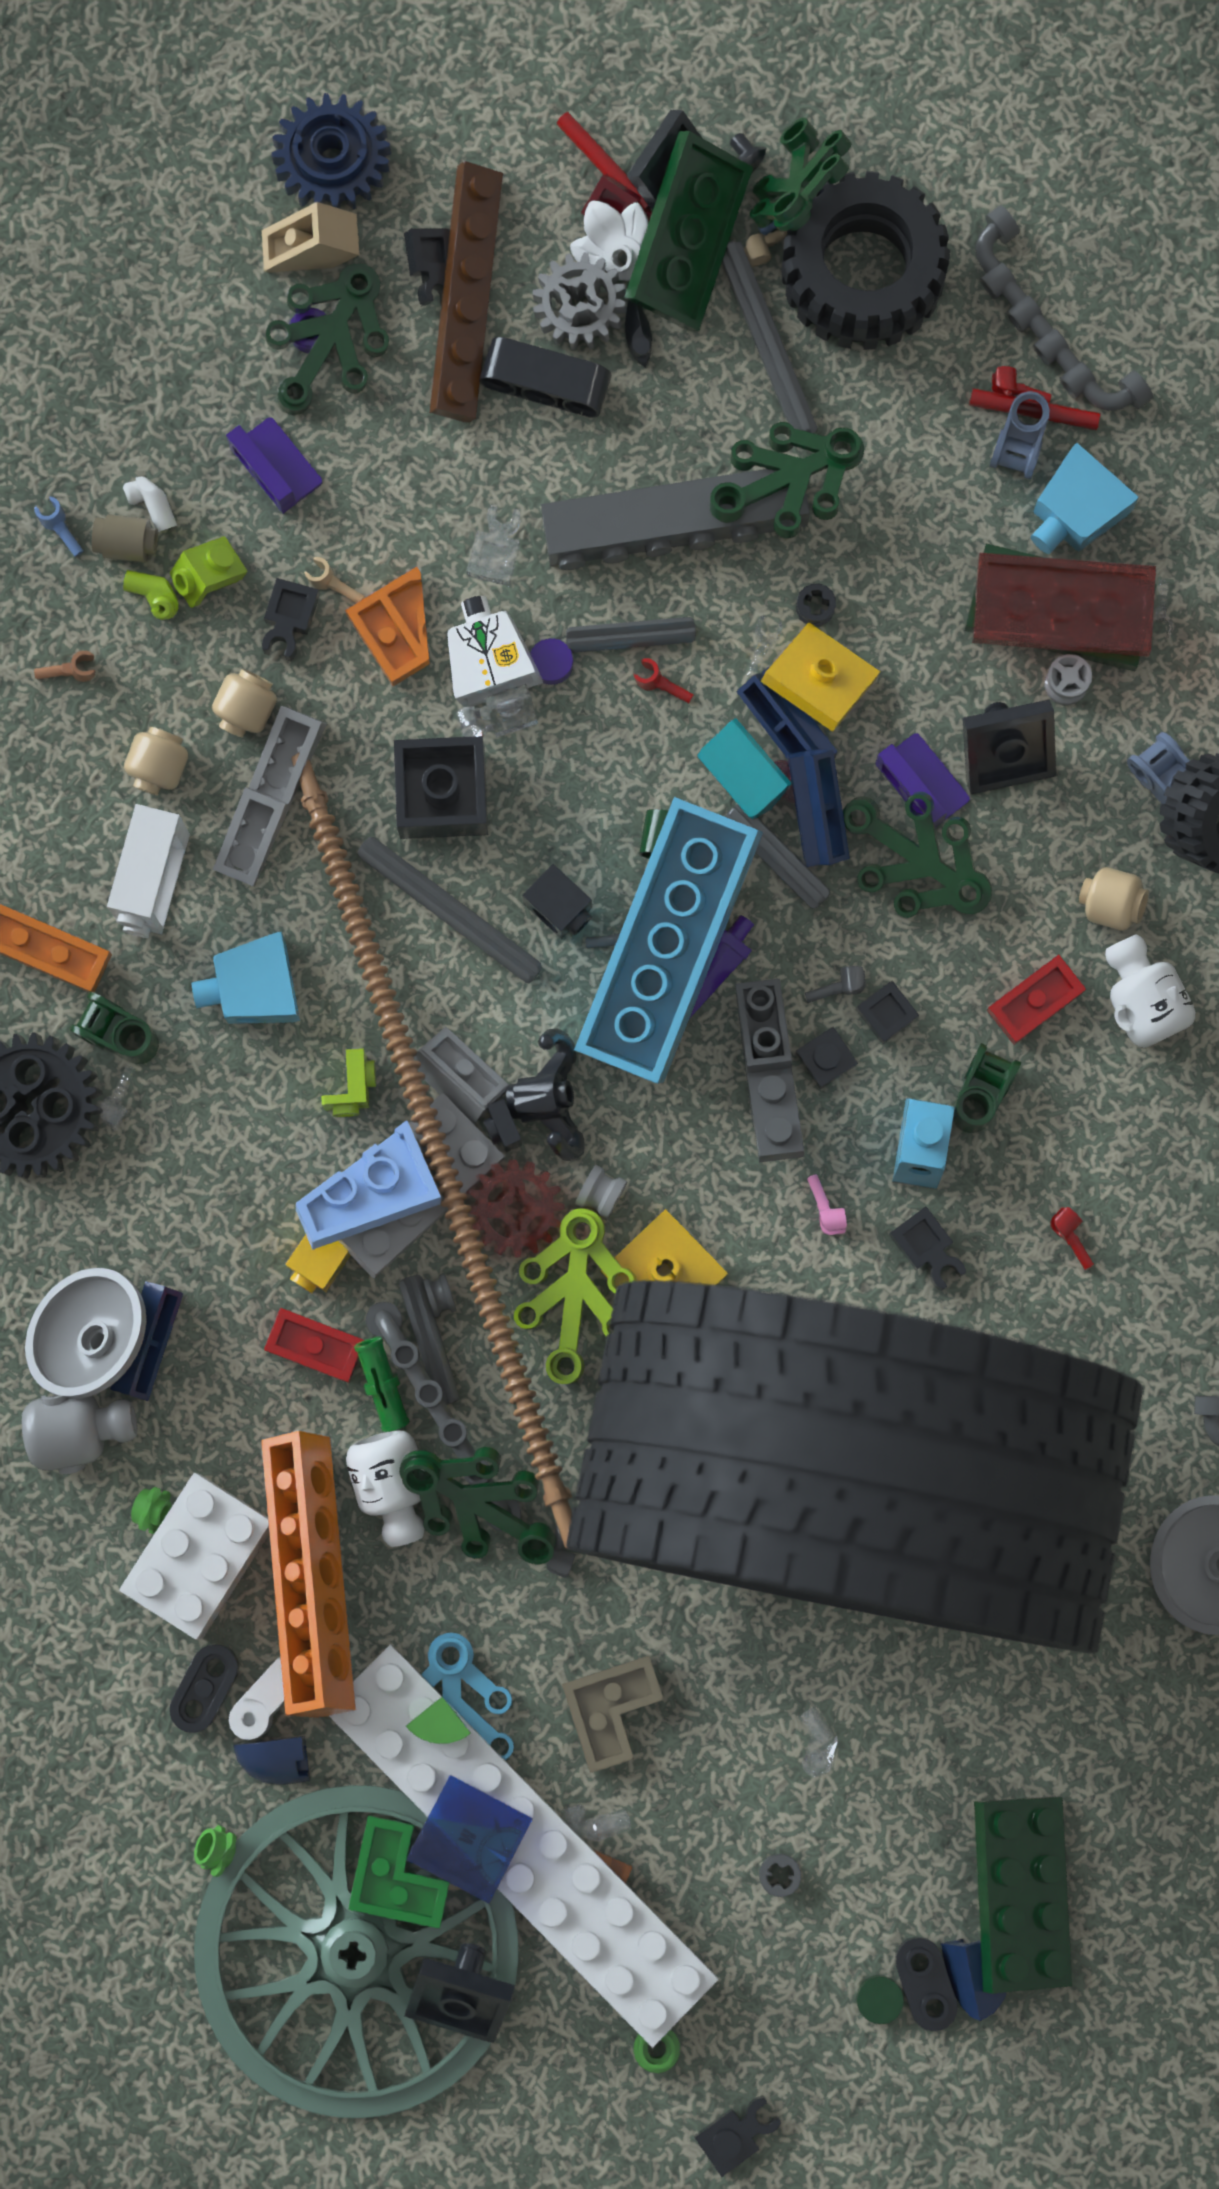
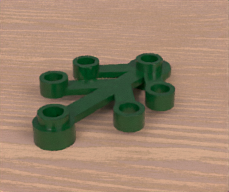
M800 118L785 129L780 137V142L792 155L789 179L775 178L772 174H768L755 184L753 193L760 201L751 209L749 216L759 228H765L774 221V225L779 231H796L808 222L811 217L810 210L813 206L812 200L827 182L828 184L837 183L849 170V165L842 156L848 152L852 142L842 130L831 133L808 163L809 155L819 145L817 130L807 118ZM777 196H781L775 203L772 202Z
M361 263L351 264L341 271L338 281L311 288L305 284L298 283L289 288L287 305L293 312L305 313L312 305L339 300L332 314L291 324L282 320H274L268 324L265 339L267 344L276 350L285 349L292 342L318 336L296 376L285 379L278 388V404L285 413L299 415L309 409L313 396L310 386L334 345L343 371L341 377L343 388L350 393H359L365 389L368 374L366 369L359 365L347 324L355 309L358 312L365 333L362 346L366 354L372 357H380L387 351L389 337L380 328L373 304L379 295L381 284L378 274L370 266ZM361 278L365 280L367 287L363 290H356L352 287L351 281ZM295 293H304L308 297V301L302 305L296 304L292 300V296ZM275 329H282L286 332L287 337L282 341H276L270 334ZM372 336H378L383 340L384 344L380 348H372L368 344V339ZM356 372L361 375L363 381L358 385H352L347 381V375ZM292 387H298L303 391L304 395L300 399L294 400L288 396L287 391Z
M778 422L771 427L769 432V445L774 451L756 447L753 442L748 440L736 442L731 449V463L736 469L747 471L754 466L775 470L776 472L742 488L731 482L721 483L712 490L710 496V511L712 515L721 522L731 523L743 515L745 507L789 486L783 507L775 515L774 530L782 538H793L800 531V510L811 475L828 468L822 490L814 495L812 511L817 518L830 520L837 515L840 499L838 493L845 471L854 469L863 459V441L855 431L849 428H837L832 430L827 436H822L795 429L787 422ZM785 434L789 439L780 441L775 436ZM793 447L814 452V454L805 458L783 453L790 451ZM838 449H844L849 453L839 454L835 451ZM740 452H747L751 455V457L747 459H742L738 457L737 454ZM829 501L833 506L831 508H823L819 503ZM723 504H731L735 508L723 509L720 506ZM789 519L792 520L795 524L793 526L786 527L783 526L780 522L782 520Z
M916 792L905 803L907 815L914 820L919 845L881 820L880 809L871 798L864 796L856 797L844 807L843 817L847 830L860 835L868 833L909 861L886 866L878 864L866 865L857 876L858 885L863 891L873 893L878 891L884 884L930 876L945 886L920 893L914 889L901 891L894 900V909L900 916L910 918L915 916L921 909L950 904L961 913L976 914L984 910L990 903L992 885L983 873L975 870L969 843L971 826L966 819L953 817L942 828L943 839L946 843L952 845L956 870L941 861L932 817L934 800L928 793ZM914 799H922L926 803V813L920 814L913 809ZM854 810H861L865 814V824L860 825L853 821L852 812ZM950 825H960L964 830L963 838L956 839L952 837L949 832ZM867 871H873L878 875L879 883L877 885H870L866 882L865 873ZM966 885L972 886L976 890V898L973 900L966 899L962 894V887ZM909 896L913 898L916 904L915 909L906 910L901 904L902 897Z
M490 1447L479 1448L475 1452L474 1457L441 1460L431 1452L418 1450L408 1453L402 1459L399 1468L402 1483L407 1490L420 1496L425 1514L423 1526L428 1533L441 1536L446 1534L451 1526L453 1514L448 1507L441 1505L438 1493L440 1492L453 1500L463 1536L461 1549L466 1556L480 1559L488 1553L491 1537L486 1530L480 1528L478 1515L519 1540L518 1554L524 1561L540 1565L547 1563L553 1557L556 1536L547 1524L535 1522L529 1525L491 1502L515 1499L519 1502L533 1501L537 1496L540 1481L535 1478L536 1474L533 1472L519 1471L515 1473L512 1481L463 1485L453 1479L455 1477L476 1475L482 1479L495 1477L499 1471L501 1456L497 1450ZM480 1461H489L493 1465H484ZM520 1484H526V1485L530 1486L531 1488H530V1489H524V1488L520 1487L519 1485H520ZM432 1518H440L444 1522H436ZM470 1541H478L482 1545H474Z

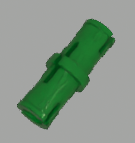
M373 1337L357 1343L354 1349L358 1354L367 1381L364 1384L366 1395L372 1396L382 1425V1432H390L405 1427L409 1424L410 1420L407 1417L397 1387L401 1382L398 1374L392 1372L382 1343L383 1339L382 1337Z

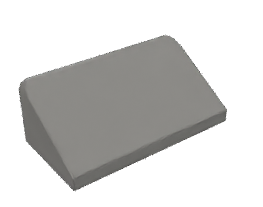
M447 1027L443 1028L421 1047L414 1057V1060L421 1062L418 1072L425 1074L424 1080L440 1095L444 1093L474 1125L488 1111L487 1106L497 1102L509 1086L506 1081Z

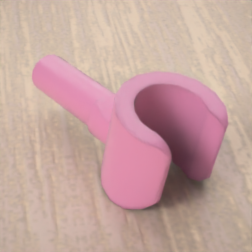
M815 1174L808 1177L807 1180L819 1209L822 1232L827 1235L844 1234L847 1227L845 1209H830L829 1201L818 1175Z

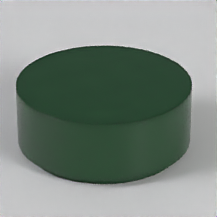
M874 1975L864 1980L859 1986L856 1994V2003L860 2013L866 2020L874 2024H887L894 2021L900 2015L903 2009L904 1998L900 1987L893 1979L884 1975Z

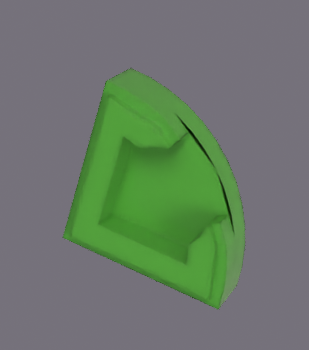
M443 1696L406 1725L407 1729L418 1738L436 1744L456 1742L471 1734Z

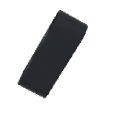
M495 337L491 340L479 381L484 387L493 391L579 415L582 412V416L595 418L600 415L612 374L607 368L594 362L516 340Z

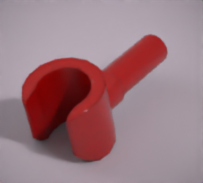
M1000 366L996 369V373L992 374L993 392L1018 396L1021 393L1033 391L1043 395L1048 403H1050L1052 394L1026 386V384L1017 383L1016 368Z
M649 658L641 660L642 665L647 669L653 670L654 674L648 679H643L633 674L640 688L647 691L658 688L689 704L694 694L663 677L654 660Z
M1062 1207L1051 1218L1050 1226L1059 1237L1066 1240L1082 1267L1086 1270L1093 1266L1094 1263L1078 1236L1074 1233L1083 1221L1070 1207Z

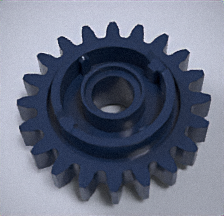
M324 93L321 106H317L313 99L308 97L306 98L307 111L302 112L299 108L292 106L291 111L294 122L281 119L279 124L284 135H273L274 147L278 150L273 151L271 156L273 164L279 166L275 169L277 180L286 181L284 186L288 196L299 191L298 199L302 207L309 203L311 199H314L315 203L325 204L330 202L332 207L339 209L341 208V202L347 201L348 205L355 210L357 209L355 196L361 195L364 199L370 201L372 195L369 185L382 188L384 185L383 178L379 172L390 171L389 160L385 158L391 155L390 142L384 141L387 138L385 125L377 126L378 117L375 111L369 112L364 116L363 101L359 100L352 108H348L346 94L341 95L336 105L331 103L328 93ZM332 148L342 151L335 158L321 156L324 151Z

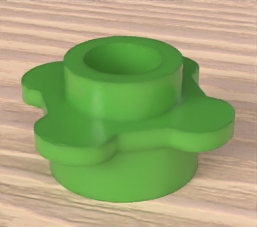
M153 1487L151 1490L145 1488L137 1495L132 1507L131 1519L133 1523L138 1524L139 1530L146 1531L148 1529L149 1533L153 1535L156 1533L171 1509V1502L169 1501L171 1498L170 1492L164 1490L161 1493L160 1488Z
M220 1825L214 1829H206L197 1840L194 1850L195 1862L204 1870L210 1869L212 1876H221L234 1858L236 1835L231 1832L225 1833V1827Z

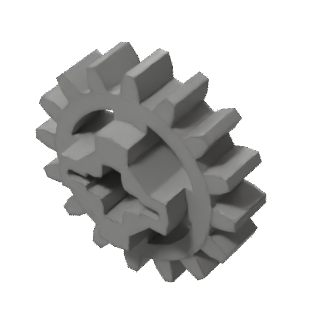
M569 253L565 257L566 265L562 267L555 261L550 262L551 276L539 274L538 280L544 289L533 290L534 301L541 303L533 307L535 318H544L540 323L544 334L554 330L553 339L555 344L559 345L565 338H568L571 350H576L579 340H585L588 348L592 349L594 348V337L599 335L605 342L610 340L607 330L609 326L620 329L621 321L616 313L621 314L627 311L626 302L620 299L626 294L624 284H616L619 280L616 268L605 272L606 261L604 258L601 257L593 265L590 264L588 253H583L580 262H574L573 257ZM601 284L608 293V305H605L603 300L597 297ZM583 296L587 297V304L579 302L576 307L573 306L572 299L580 301ZM552 297L556 299L557 303L562 305L558 318L551 309ZM591 322H592V324H590V325L583 326V327H578L579 325H583V324H587V323H591Z

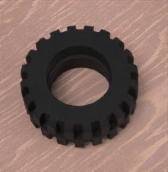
M866 171L865 178H856L855 173L851 172L847 173L840 180V183L836 185L828 184L827 182L812 200L813 206L810 210L811 217L808 222L796 231L787 230V236L784 239L781 276L782 284L786 285L785 296L790 307H798L797 318L805 327L812 323L817 326L815 335L825 341L829 339L830 335L839 338V347L851 349L852 342L863 343V350L877 349V344L880 340L885 339L888 346L901 342L904 331L909 335H913L922 327L923 319L931 317L937 307L938 299L942 295L950 260V250L947 248L949 240L947 228L945 225L939 224L941 214L933 203L927 206L923 204L925 194L916 186L912 187L910 191L903 187L904 179L894 175L891 176L890 181L878 179L879 172ZM854 232H870L891 241L903 255L906 267L902 277L885 288L859 290L843 284L831 274L824 262V254L831 243L844 235Z

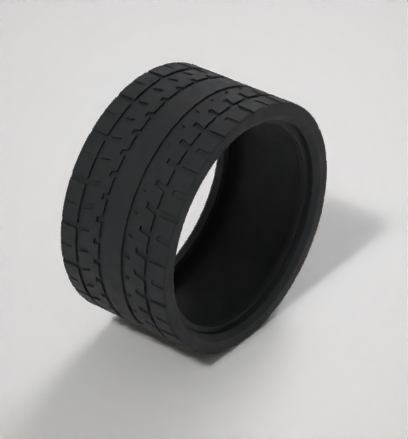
M631 1281L617 1287L609 1324L613 1332L607 1335L598 1380L602 1390L596 1392L587 1442L591 1443L590 1449H585L575 1496L580 1501L578 1507H573L566 1547L569 1550L657 1571L889 1618L1083 1653H1097L1105 1612L1100 1610L1101 1603H1107L1115 1552L1111 1551V1546L1117 1543L1125 1493L1121 1491V1488L1126 1487L1128 1483L1136 1437L1131 1431L1138 1426L1144 1391L1142 1384L1138 1380L1105 1365L1042 1346L959 1326L859 1306L759 1290L688 1282Z

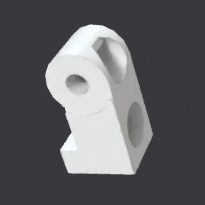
M280 1657L275 1660L230 1711V1728L241 1739H256L268 1732L272 1725L273 1715L284 1704Z

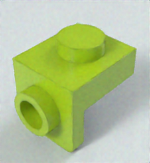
M223 536L184 550L170 571V576L177 592L183 595L188 605L193 608L201 604L207 593L239 582L248 571L227 538Z
M364 1048L346 1049L348 1094L321 1096L324 1110H332L333 1117H354L360 1115L359 1108H370L368 1087H376L377 1085L375 1060H367Z

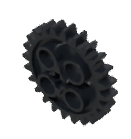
M35 1032L31 1033L28 1044L24 1037L19 1034H13L12 1047L0 1040V1094L5 1093L7 1097L6 1107L0 1113V1128L4 1124L9 1123L5 1132H0V1173L8 1176L16 1168L18 1177L28 1179L33 1167L37 1176L45 1178L47 1176L48 1164L54 1170L62 1172L64 1171L63 1157H67L75 1162L79 1160L74 1149L77 1144L90 1148V1142L84 1137L85 1132L99 1131V1127L90 1122L91 1115L103 1113L102 1108L92 1104V1099L101 1096L103 1093L102 1090L96 1087H89L88 1085L98 1076L91 1070L82 1071L88 1062L87 1058L82 1055L72 1058L75 1048L66 1043L59 1049V1039L51 1035L44 1044L42 1036ZM39 1064L41 1070L39 1079L35 1083L27 1085L25 1081L26 1071L32 1065ZM56 1078H59V1085L55 1088H51L54 1084V1080ZM61 1097H66L69 1104L67 1112L60 1118H55L53 1115L54 1103ZM28 1098L34 1099L31 1103L34 1111L31 1114L26 1112L28 1106L25 1101ZM32 1126L35 1132L34 1140L29 1146L22 1148L19 1143L20 1134L25 1128Z

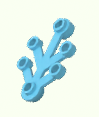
M445 1633L438 1636L431 1643L428 1650L429 1667L421 1675L433 1687L442 1679L444 1699L490 1746L494 1739L504 1738L509 1744V1750L501 1757L504 1760L508 1759L514 1750L512 1738L505 1733H498L462 1699L461 1679L485 1698V1706L493 1714H503L509 1710L512 1704L511 1693L505 1687L496 1686L473 1664V1648L464 1636L457 1633ZM447 1647H455L459 1651L460 1658L454 1665H448L442 1659V1653ZM495 1691H501L507 1697V1704L502 1709H495L490 1704V1696Z

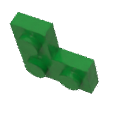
M368 1816L348 1910L440 1929L450 1881L404 1872L414 1825Z

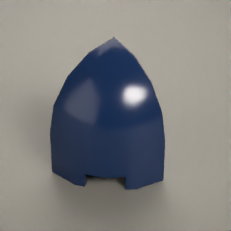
M305 1736L233 1745L238 1763L249 1776L265 1784L286 1785L310 1781Z
M963 1939L941 1943L945 1967L954 1995L960 2006L970 2017L978 2021H982L994 2014L1004 2001L1006 1993L992 1994L983 1992L981 1940L969 1944L964 1943Z

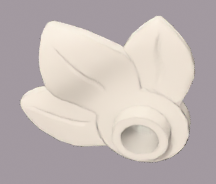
M591 201L584 216V230L587 236L577 239L570 245L576 261H581L584 252L589 254L590 264L593 265L602 257L606 261L605 271L608 272L616 268L619 280H630L649 224L644 209L636 202L628 206L620 214L606 203ZM622 250L626 252L628 257L627 263L624 266H620L618 263V254Z

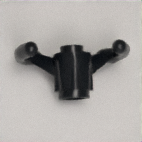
M553 1028L546 1030L539 1037L538 1045L543 1050H550L555 1046L557 1052L535 1077L520 1078L516 1084H510L507 1087L506 1101L509 1112L514 1120L521 1119L523 1123L541 1121L552 1131L547 1137V1142L554 1154L564 1161H575L584 1154L585 1148L584 1136L571 1120L568 1111L569 1107H572L574 1104V1091L570 1081L567 1080V1075L575 1063L577 1055L574 1050L575 1044L570 1036L561 1029Z

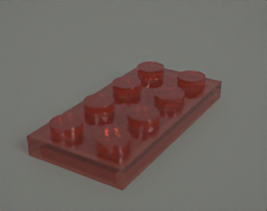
M979 553L972 643L1149 657L1152 646L1156 566Z

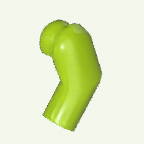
M132 570L126 571L123 591L146 596L155 618L166 620L173 618L177 614L179 601L166 578Z

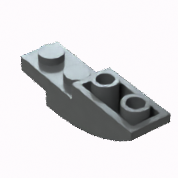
M780 978L735 984L750 1110L759 1163L804 1157Z

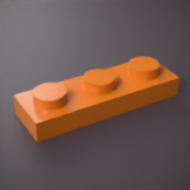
M0 904L1 955L90 993L91 991L95 993L112 956L110 951Z

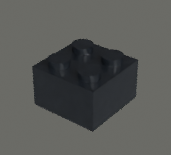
M483 736L394 740L396 819L400 839L488 835L486 765Z

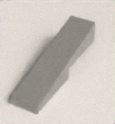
M280 707L249 788L245 787L213 870L255 886L300 786L299 780L307 761L309 759L311 761L327 723L291 708ZM300 753L294 767L291 757Z

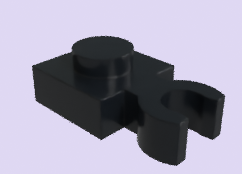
M411 228L404 233L410 276H421L422 284L418 289V300L421 306H427L433 302L432 289L439 293L442 305L450 228Z
M276 578L264 616L265 623L275 627L267 632L263 638L262 649L264 654L270 655L273 644L283 641L287 644L284 655L286 660L292 661L297 653L294 634L298 632L308 635L320 596L319 589Z
M924 1207L889 1234L915 1270H918L926 1263L931 1268V1281L940 1291L947 1287V1284L940 1276V1271L943 1267H952L959 1277L966 1273L965 1266L959 1259L947 1256L943 1251L953 1241L927 1207Z
M764 2096L754 2098L747 2107L746 2115L741 2119L731 2108L694 2135L695 2140L721 2177L760 2150L752 2137L758 2133L770 2134L779 2128L781 2120L778 2116L772 2118L768 2123H761L756 2118L757 2110L767 2103Z

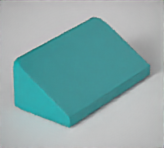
M737 718L731 720L697 754L701 762L751 819H755L772 810L792 785L790 780Z

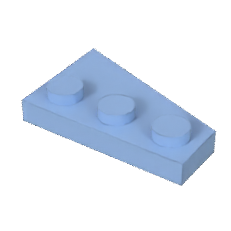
M406 1120L395 1129L393 1135L381 1144H374L363 1152L362 1158L345 1171H338L296 1203V1212L313 1250L440 1205L441 1196L411 1127Z

